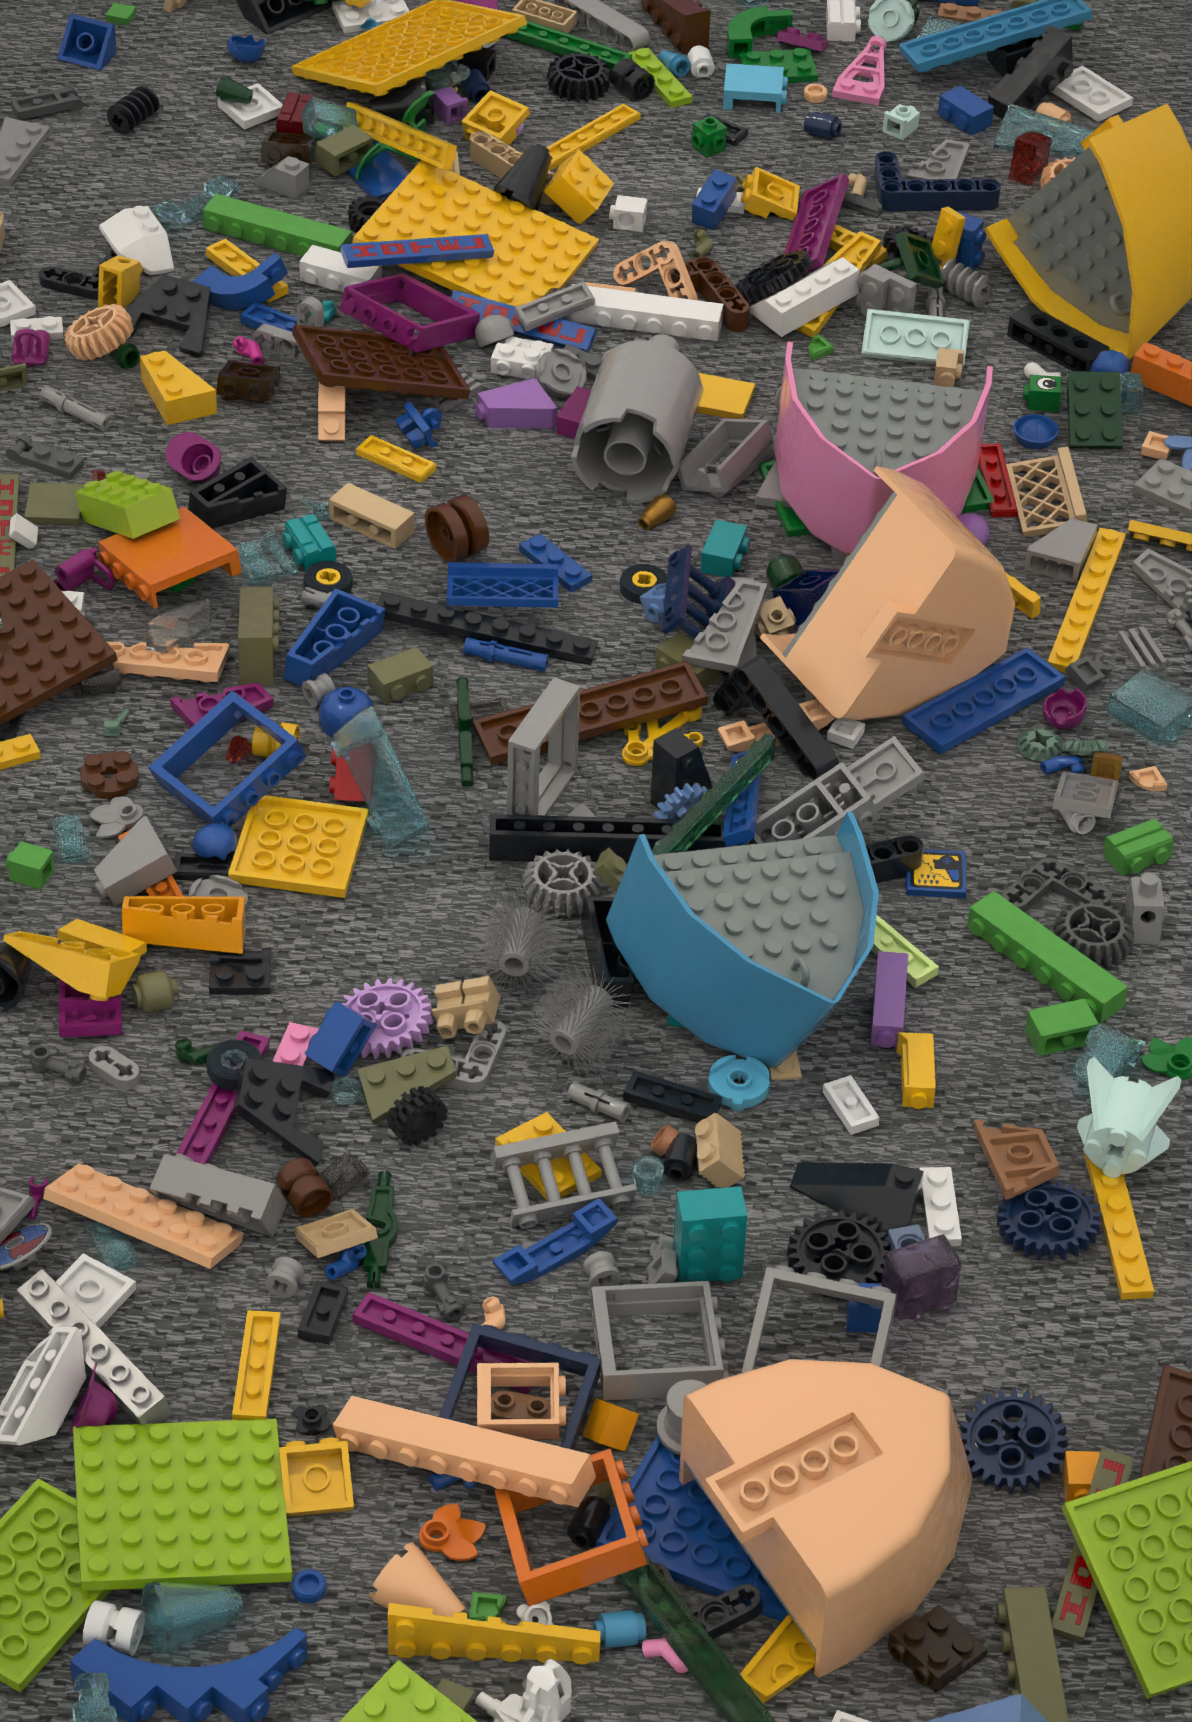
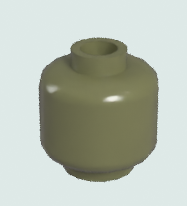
M165 971L139 975L136 978L135 984L131 985L134 1004L136 1008H141L145 1013L170 1009L173 1006L174 997L179 995L175 978L170 979Z

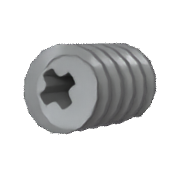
M954 259L948 260L940 271L945 283L943 286L944 291H948L950 294L956 295L968 303H973L975 307H980L989 299L992 287L988 285V276H981L980 272H973L970 267L964 269V264H956Z

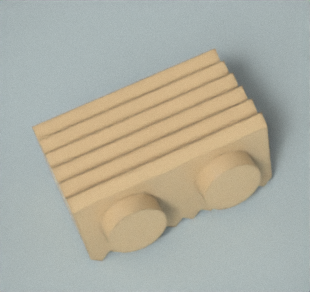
M713 1113L701 1120L695 1126L699 1175H703V1178H707V1181H711V1184H715V1187L725 1188L737 1183L746 1175L744 1174V1160L742 1159L744 1155L742 1154L743 1146L741 1143L743 1141L740 1135L742 1132L717 1113Z

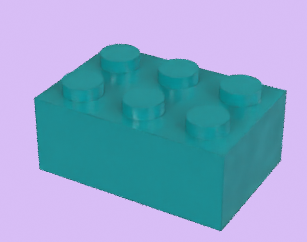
M741 1186L679 1191L676 1193L673 1250L676 1251L678 1282L717 1280L730 1282L743 1278L748 1215Z

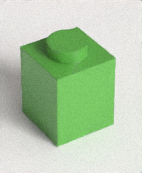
M21 841L16 849L8 854L6 859L9 880L42 890L55 871L53 851Z

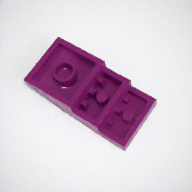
M59 979L60 1038L121 1035V994L109 997L108 1001H96L90 999V994L79 992Z

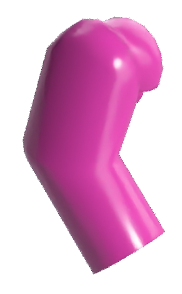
M238 336L234 339L233 346L238 354L250 357L251 363H264V358L257 342L245 339L243 336Z

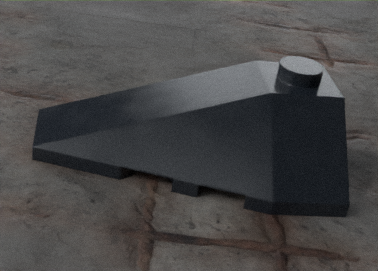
M798 1162L790 1188L821 1205L826 1204L838 1211L843 1210L845 1217H850L853 1212H856V1220L860 1221L867 1216L869 1217L868 1226L878 1223V1233L886 1232L888 1236L889 1229L911 1226L921 1195L924 1171L893 1163Z

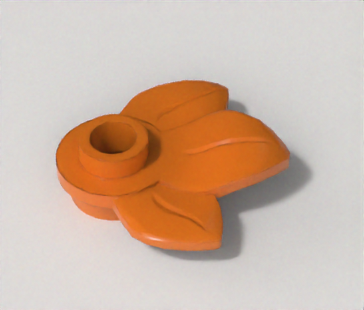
M457 1503L448 1504L438 1508L434 1512L433 1518L422 1526L419 1531V1542L424 1549L431 1552H442L451 1560H472L478 1556V1551L474 1544L484 1535L486 1525L478 1521L460 1518L459 1505ZM438 1535L440 1538H432V1536Z

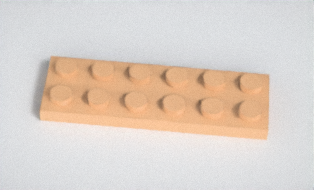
M77 1164L46 1186L43 1199L208 1269H211L235 1250L243 1240L244 1233L232 1228L227 1223H219L207 1218L198 1211L188 1210L177 1205L172 1200L162 1199L150 1194L143 1188H136L126 1184L117 1177L107 1176L95 1171L88 1165Z

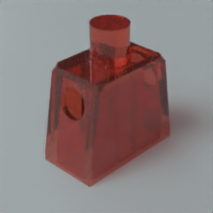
M1028 131L1016 137L1008 179L1031 186L1043 172L1044 167H1047L1052 138L1034 131Z

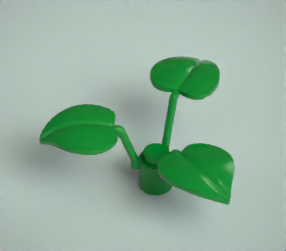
M429 90L415 100L404 114L402 123L406 124L409 122L411 127L426 132V119L423 118L417 125L414 120L416 114L425 106L429 97L435 93ZM378 142L361 159L355 179L359 181L361 171L384 150L406 157L414 163L416 160L420 162L421 159Z

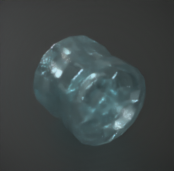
M643 1156L635 1160L632 1167V1184L636 1185L637 1192L644 1195H652L659 1192L663 1187L664 1165L662 1161L653 1156Z

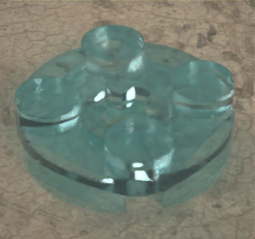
M105 1672L78 1674L73 1685V1691H79V1702H72L74 1722H117L116 1709L109 1704L108 1675Z

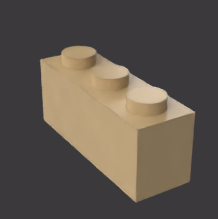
M347 483L329 499V519L394 549L399 547L414 533V512L353 484Z

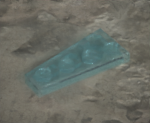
M1009 103L993 148H1014V150L1024 151V149L1036 150L1043 153L1057 152L1065 155L1079 156L1085 151L1081 142L1094 130Z

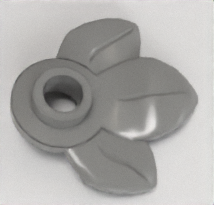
M121 796L113 798L110 805L103 804L93 809L89 814V818L101 824L96 833V838L106 839L118 836L124 830L132 829L144 817L145 812L142 806L134 804L132 799Z

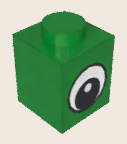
M1030 374L1029 384L1023 385L1022 400L1027 401V410L1059 412L1061 377Z

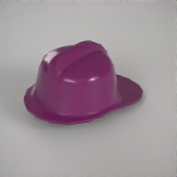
M192 432L176 435L166 447L165 457L167 463L184 477L195 482L206 483L220 475V450L200 435Z
M97 1362L94 1364L88 1387L73 1415L69 1429L70 1434H73V1426L78 1428L79 1426L110 1425L117 1414L118 1401L115 1395L94 1380Z

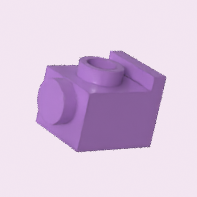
M450 86L433 91L435 93L433 94V110L446 125L461 121L467 116L468 99L466 97L461 98Z

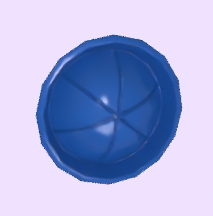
M1039 414L1021 416L1013 425L1016 440L1022 446L1030 449L1049 447L1053 444L1059 433L1058 425L1054 420Z

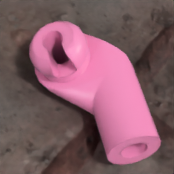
M667 1637L644 1640L642 1643V1651L645 1658L662 1656L676 1672L685 1673L690 1670L692 1666L691 1655L676 1638Z

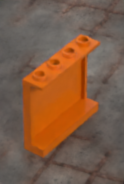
M186 507L178 509L179 520L134 539L115 534L98 541L100 550L98 560L112 572L116 579H120L129 590H133L143 602L146 601L154 609L158 608L157 592L207 571L221 567L232 577L242 573L238 549Z

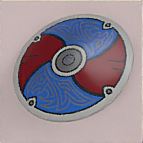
M37 1223L9 1234L0 1244V1270L12 1266L18 1271L38 1260L36 1252L51 1237V1226L46 1223Z

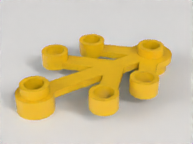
M702 706L680 712L660 729L658 727L659 719L646 722L648 738L644 742L639 739L641 724L624 728V734L628 737V743L622 750V760L631 766H642L648 763L649 760H653V741L675 728L679 729L687 722H694L700 719L702 716ZM690 732L684 734L690 740H698L693 742L699 748L702 747L703 735L701 733Z

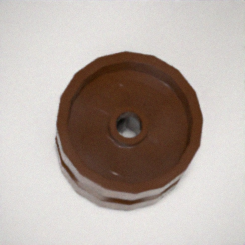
M462 494L448 500L447 504L443 502L427 509L425 513L427 536L433 549L447 563L456 562L465 558L467 554L472 555L487 549L489 544L487 522L480 507L470 496Z

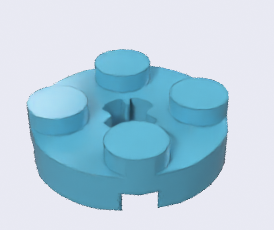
M736 1055L725 1056L711 1066L708 1078L709 1092L721 1096L722 1105L728 1106L734 1111H742L745 1108L756 1106L765 1100L769 1094V1070L761 1061L753 1057L746 1056V1060L736 1059ZM738 1079V1081L740 1082V1080L742 1079L745 1081V1083L736 1084L733 1080Z

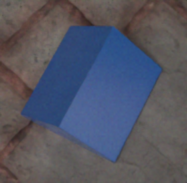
M70 13L57 59L101 71L117 53L115 25Z

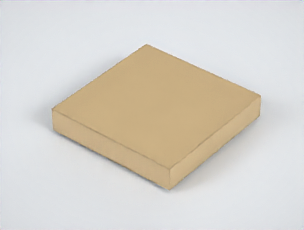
M354 1209L294 1229L297 1240L317 1258L378 1238L376 1228Z

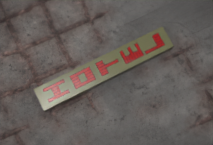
M0 474V577L15 569L17 541L9 537L11 518L16 513L18 514L19 474Z
M1102 1448L1088 1495L1128 1482L1135 1458ZM1076 1540L1053 1616L1052 1628L1055 1635L1083 1643L1098 1589Z

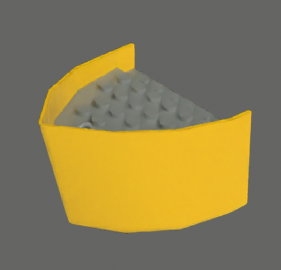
M1168 104L1124 123L1119 115L1107 119L1081 142L1085 150L1008 218L984 229L995 249L1032 303L1041 311L1109 346L1110 350L1123 353L1129 360L1144 342H1148L1192 298V150L1179 121Z

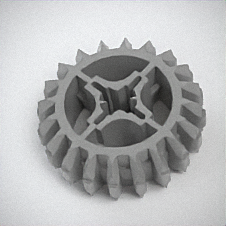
M556 848L554 853L545 851L543 857L535 855L534 861L528 862L525 874H523V892L529 904H532L534 900L536 910L541 904L544 905L540 908L543 911L547 908L555 907L545 912V916L552 911L555 914L566 913L567 917L570 918L572 912L581 916L586 896H601L603 879L594 871L597 863L592 862L590 856L582 857L580 851L575 854L571 853L569 848L566 852H560Z

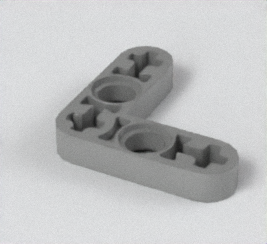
M309 296L297 306V325L324 328V309L318 299ZM263 324L253 333L252 339L259 344L260 348L280 355L285 354L291 359L309 364L292 332L269 324ZM283 340L288 341L292 345L293 350L287 348Z
M494 1020V1024L485 1025L483 1032L475 1035L465 1059L451 1056L456 1071V1078L446 1083V1086L474 1092L485 1088L506 1042V1027L501 1021ZM492 1032H496L493 1034L491 1042H488V1035H490ZM418 1048L408 1049L402 1053L401 1057L427 1050ZM483 1052L488 1053L491 1057L483 1060L478 1059L475 1055ZM473 1075H478L474 1079H470Z

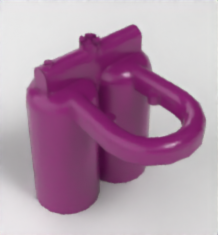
M27 328L16 331L11 356L14 365L23 363L27 367H31V365H44L48 360L50 334L41 329L35 331Z
M93 547L90 550L82 549L55 568L57 578L53 582L61 591H73L91 578L97 584L110 590L115 585V578L112 572L98 561L96 556L97 548ZM94 566L107 576L108 583L94 572Z

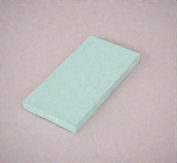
M867 309L861 357L936 365L938 348L964 350L962 366L964 368L970 320Z

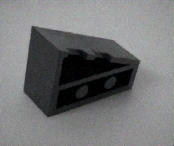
M250 457L190 491L188 510L209 527L216 528L284 510L287 488L253 457Z
M677 728L653 741L650 803L658 810L660 808L657 804L666 801V794L671 795L674 793L675 787L682 790L686 783L691 788L695 783H698L700 787L705 786L713 799L716 798L699 746Z

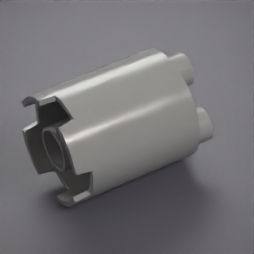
M658 334L649 341L637 340L626 342L604 353L575 436V445L571 456L575 472L590 490L593 491L598 484H601L612 490L627 492V502L641 504L652 501L655 496L665 494L671 480L676 475L704 389L696 368L687 357L679 352V345L671 336Z

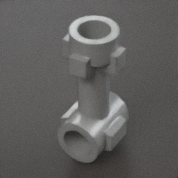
M1175 608L1166 616L1167 625L1170 628L1175 627L1182 633V646L1187 652H1191L1192 628L1187 623L1189 616L1186 613H1182L1180 609Z

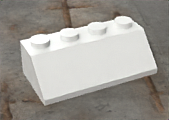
M842 257L800 278L793 284L786 286L785 289H781L775 294L750 306L749 312L783 337L859 294L858 278L860 270Z

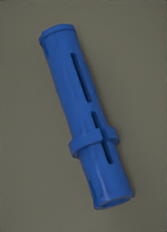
M467 637L463 648L464 655L487 659V662L490 663L494 661L542 672L546 671L549 661L548 654L504 646L494 640L487 642Z

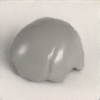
M489 315L483 318L475 329V337L479 347L514 335L511 321L502 315Z

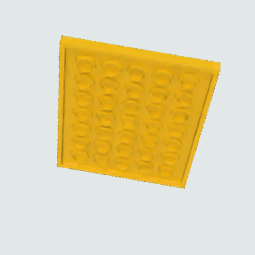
M433 0L291 67L293 75L304 77L306 80L312 79L318 81V83L325 82L332 84V86L346 87L348 90L355 89L361 93L383 96L394 87H402L413 78H421L432 69L444 67V63L463 58L465 53L478 51L484 44L497 42L503 35L518 32V28L527 25L526 17L521 14L453 0Z
M421 160L355 234L353 243L487 234L494 249L492 258L398 264V266L452 291L457 290L518 307L562 290L598 246L599 239L535 209L532 210L521 202L507 199L506 196L462 177L453 171L439 168Z

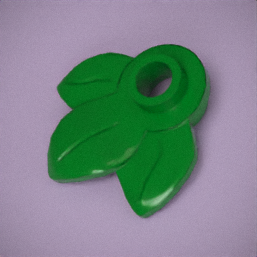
M1185 1037L1174 1047L1158 1038H1152L1149 1049L1150 1054L1140 1057L1143 1065L1153 1072L1165 1073L1170 1078L1177 1076L1181 1080L1191 1078L1192 1040L1189 1037Z

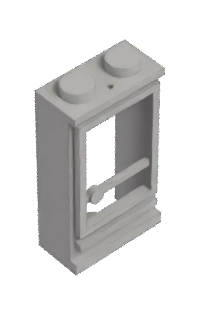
M723 418L680 462L677 473L682 490L727 493L730 490V486L734 484L733 481H736L769 445L774 444L768 420ZM730 447H737L720 465H713ZM709 469H716L717 474L707 473Z

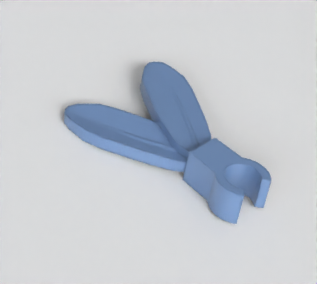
M1179 435L1167 437L1163 441L1165 446L1170 449L1185 450L1180 464L1181 467L1190 471L1192 469V437Z

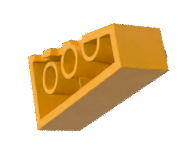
M124 896L122 904V932L126 936L152 945L243 954L246 931L245 897Z

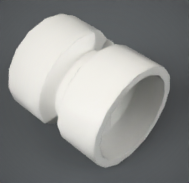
M95 1600L90 1606L85 1620L83 1644L87 1646L96 1638L119 1653L133 1656L143 1635L145 1613L128 1607H123L118 1611L115 1604Z

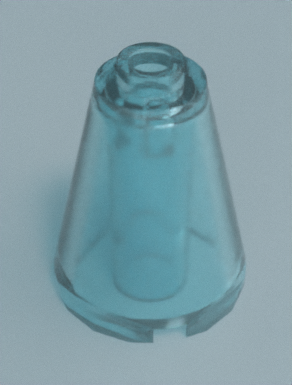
M153 1582L147 1583L142 1591L141 1606L148 1605L149 1616L145 1617L144 1630L151 1648L154 1651L159 1650V1653L173 1650L237 1621L239 1613L243 1611L242 1597L231 1586Z

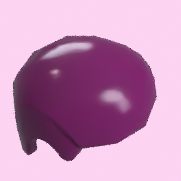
M1060 688L1054 694L1049 695L1044 701L1043 717L1055 728L1063 730L1074 728L1081 723L1086 715V696L1078 688L1072 692Z

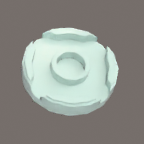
M876 0L869 11L868 25L871 32L875 36L884 38L886 42H898L905 38L912 30L914 10L907 0Z

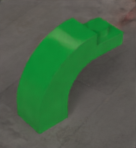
M760 6L737 14L728 25L726 48L728 58H739L740 53L752 51L753 40L759 36L778 34V31L792 27V10L768 11L767 6Z

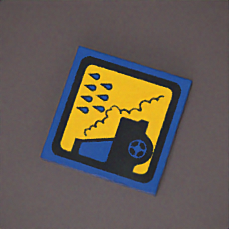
M923 849L921 867L907 872L906 895L966 899V852Z

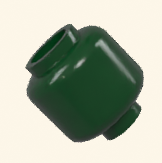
M780 554L774 557L769 562L766 570V576L778 594L787 593L789 596L799 593L807 578L806 572L795 556Z

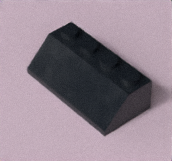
M236 0L244 18L265 34L331 8L332 2H334L328 0V3L314 4L313 0Z

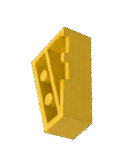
M160 351L140 356L141 380L167 425L217 414L216 389L168 352Z

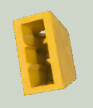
M115 256L99 265V308L104 305L116 304L126 309L140 292V275L143 272L141 263L138 260Z

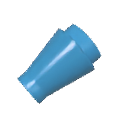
M668 50L660 52L658 59L674 77H683L689 72L690 62L687 56Z

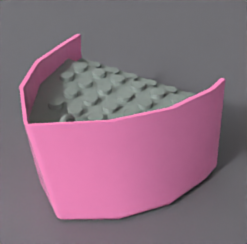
M788 342L774 451L781 495L811 534L845 555L853 552L859 543L860 537L868 530L875 520L876 514L883 508L894 492L873 471L876 466L896 470L925 484L956 517L960 516L977 473L992 384L993 367L987 366L983 391L961 389L927 383L921 384L904 382L902 380H888L792 368L793 342Z

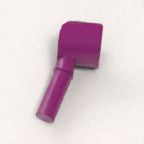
M34 1177L29 1179V1195L33 1197L35 1206L30 1210L28 1219H36L39 1203L44 1197L45 1187L48 1186L47 1178L44 1179V1183L41 1185H35Z

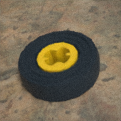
M322 561L311 565L306 570L303 584L304 588L310 587L325 593L333 592L336 588L349 594L353 587V577L351 570L346 565L335 561Z
M636 564L630 566L623 571L620 577V592L627 600L642 604L640 596L656 585L666 583L667 574L663 569L655 565Z

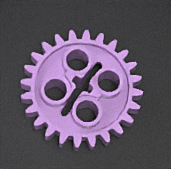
M389 978L386 984H381L380 980L376 979L375 986L371 987L368 983H364V990L353 989V997L349 995L343 996L345 1003L342 1004L351 1007L377 1024L361 1051L362 1058H366L370 1053H373L374 1059H378L380 1053H385V1056L390 1058L392 1051H396L401 1055L403 1047L413 1049V1040L422 1042L421 1034H428V1025L433 1024L432 1007L429 997L424 995L422 988L415 989L413 982L405 986L403 979L399 980L396 984H393L392 978Z

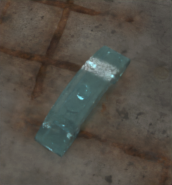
M220 175L204 183V192L178 204L166 200L151 207L150 210L155 216L170 224L192 223L203 217V208L215 194L232 198L239 190L240 185L226 176Z

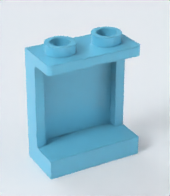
M726 63L723 109L732 110L733 99L776 102V113H780L781 105H786L788 77H783L784 67Z

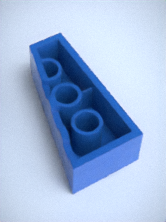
M335 588L288 652L283 679L302 686L303 682L309 679L314 681L320 674L325 673L328 675L382 632L386 609Z

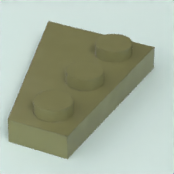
M448 1046L357 1069L373 1125L383 1121L382 1118L390 1114L388 1112L389 1109L396 1107L394 1104L395 1100L398 1099L400 1101L403 1098L401 1094L404 1092L410 1094L411 1088L415 1087L418 1090L419 1086H424L434 1091L456 1078V1071Z

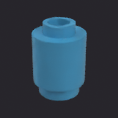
M634 1610L600 1613L598 1621H593V1630L601 1631L600 1642L603 1649L637 1645L638 1641L646 1639V1623L642 1612L635 1613Z

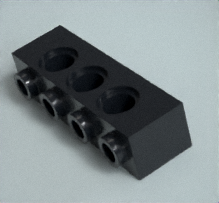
M1027 304L1009 317L1008 337L1071 371L1090 372L1092 363L1099 353L1110 350L1109 346L1030 304Z

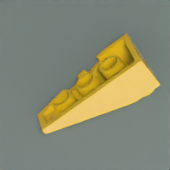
M23 931L5 934L3 939L4 942L77 991L90 994V999L96 1001H108L109 997L120 995L141 958V954L103 946V949H85L86 943L80 941L61 942L58 944V938Z

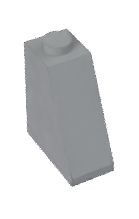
M1073 518L1069 519L1028 547L1025 570L1077 583L1096 539L1097 524Z
M147 816L141 818L94 869L100 880L95 885L103 899L109 896L113 905L117 906L123 902L124 896H135L177 872Z

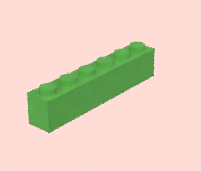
M215 194L203 208V229L302 257L312 245L340 252L341 244H352V231L220 194Z
M991 892L969 907L967 927L972 934L982 937L997 952H1002L1011 958L1019 968H1024L1033 974L1041 984L1051 987L1063 1000L1075 1001L1085 998L1100 1024L1125 1006L1127 985L997 892Z

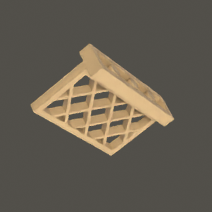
M1068 446L1058 448L1057 456L1006 464L1023 537L1040 536L1050 533L1066 522L1054 521L1058 516L1087 522V514ZM1055 466L1050 473L1041 470L1043 467ZM1025 471L1028 473L1024 477H1020L1013 472ZM1034 476L1043 478L1039 483L1030 481ZM1049 482L1058 484L1054 490L1045 487ZM1024 486L1032 489L1028 494L1019 491ZM1039 492L1047 495L1043 501L1035 498ZM1054 499L1063 502L1058 507L1050 504ZM1028 503L1036 506L1032 511L1023 508ZM1043 510L1052 512L1048 517L1039 515ZM1032 520L1041 523L1039 526L1027 528V525Z

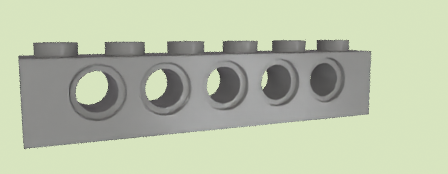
M43 1269L17 1289L25 1307L48 1332L54 1326L77 1327L81 1330L85 1371L91 1376L94 1364L97 1362L94 1380L115 1395L118 1406L136 1424L162 1423L173 1414L165 1396Z

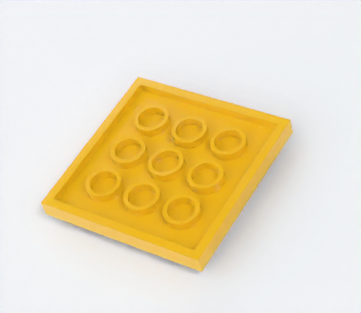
M265 795L255 806L248 810L228 877L244 885L345 898L368 822L369 809Z

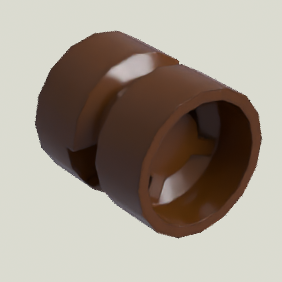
M297 1158L288 1162L280 1169L276 1176L277 1186L301 1218L306 1219L324 1212L333 1200V1192L324 1179L319 1177V1172L307 1158Z

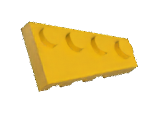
M789 1614L739 1674L735 1684L763 1704L815 1668L816 1652Z

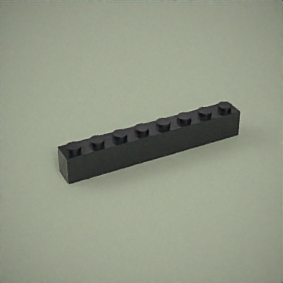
M490 814L489 860L534 861L535 855L543 857L545 851L554 853L557 848L560 852H566L569 848L571 853L575 854L580 851L582 857L590 856L591 861L597 863L600 854L610 848L628 864L640 834H645L653 855L726 847L723 839L725 821Z

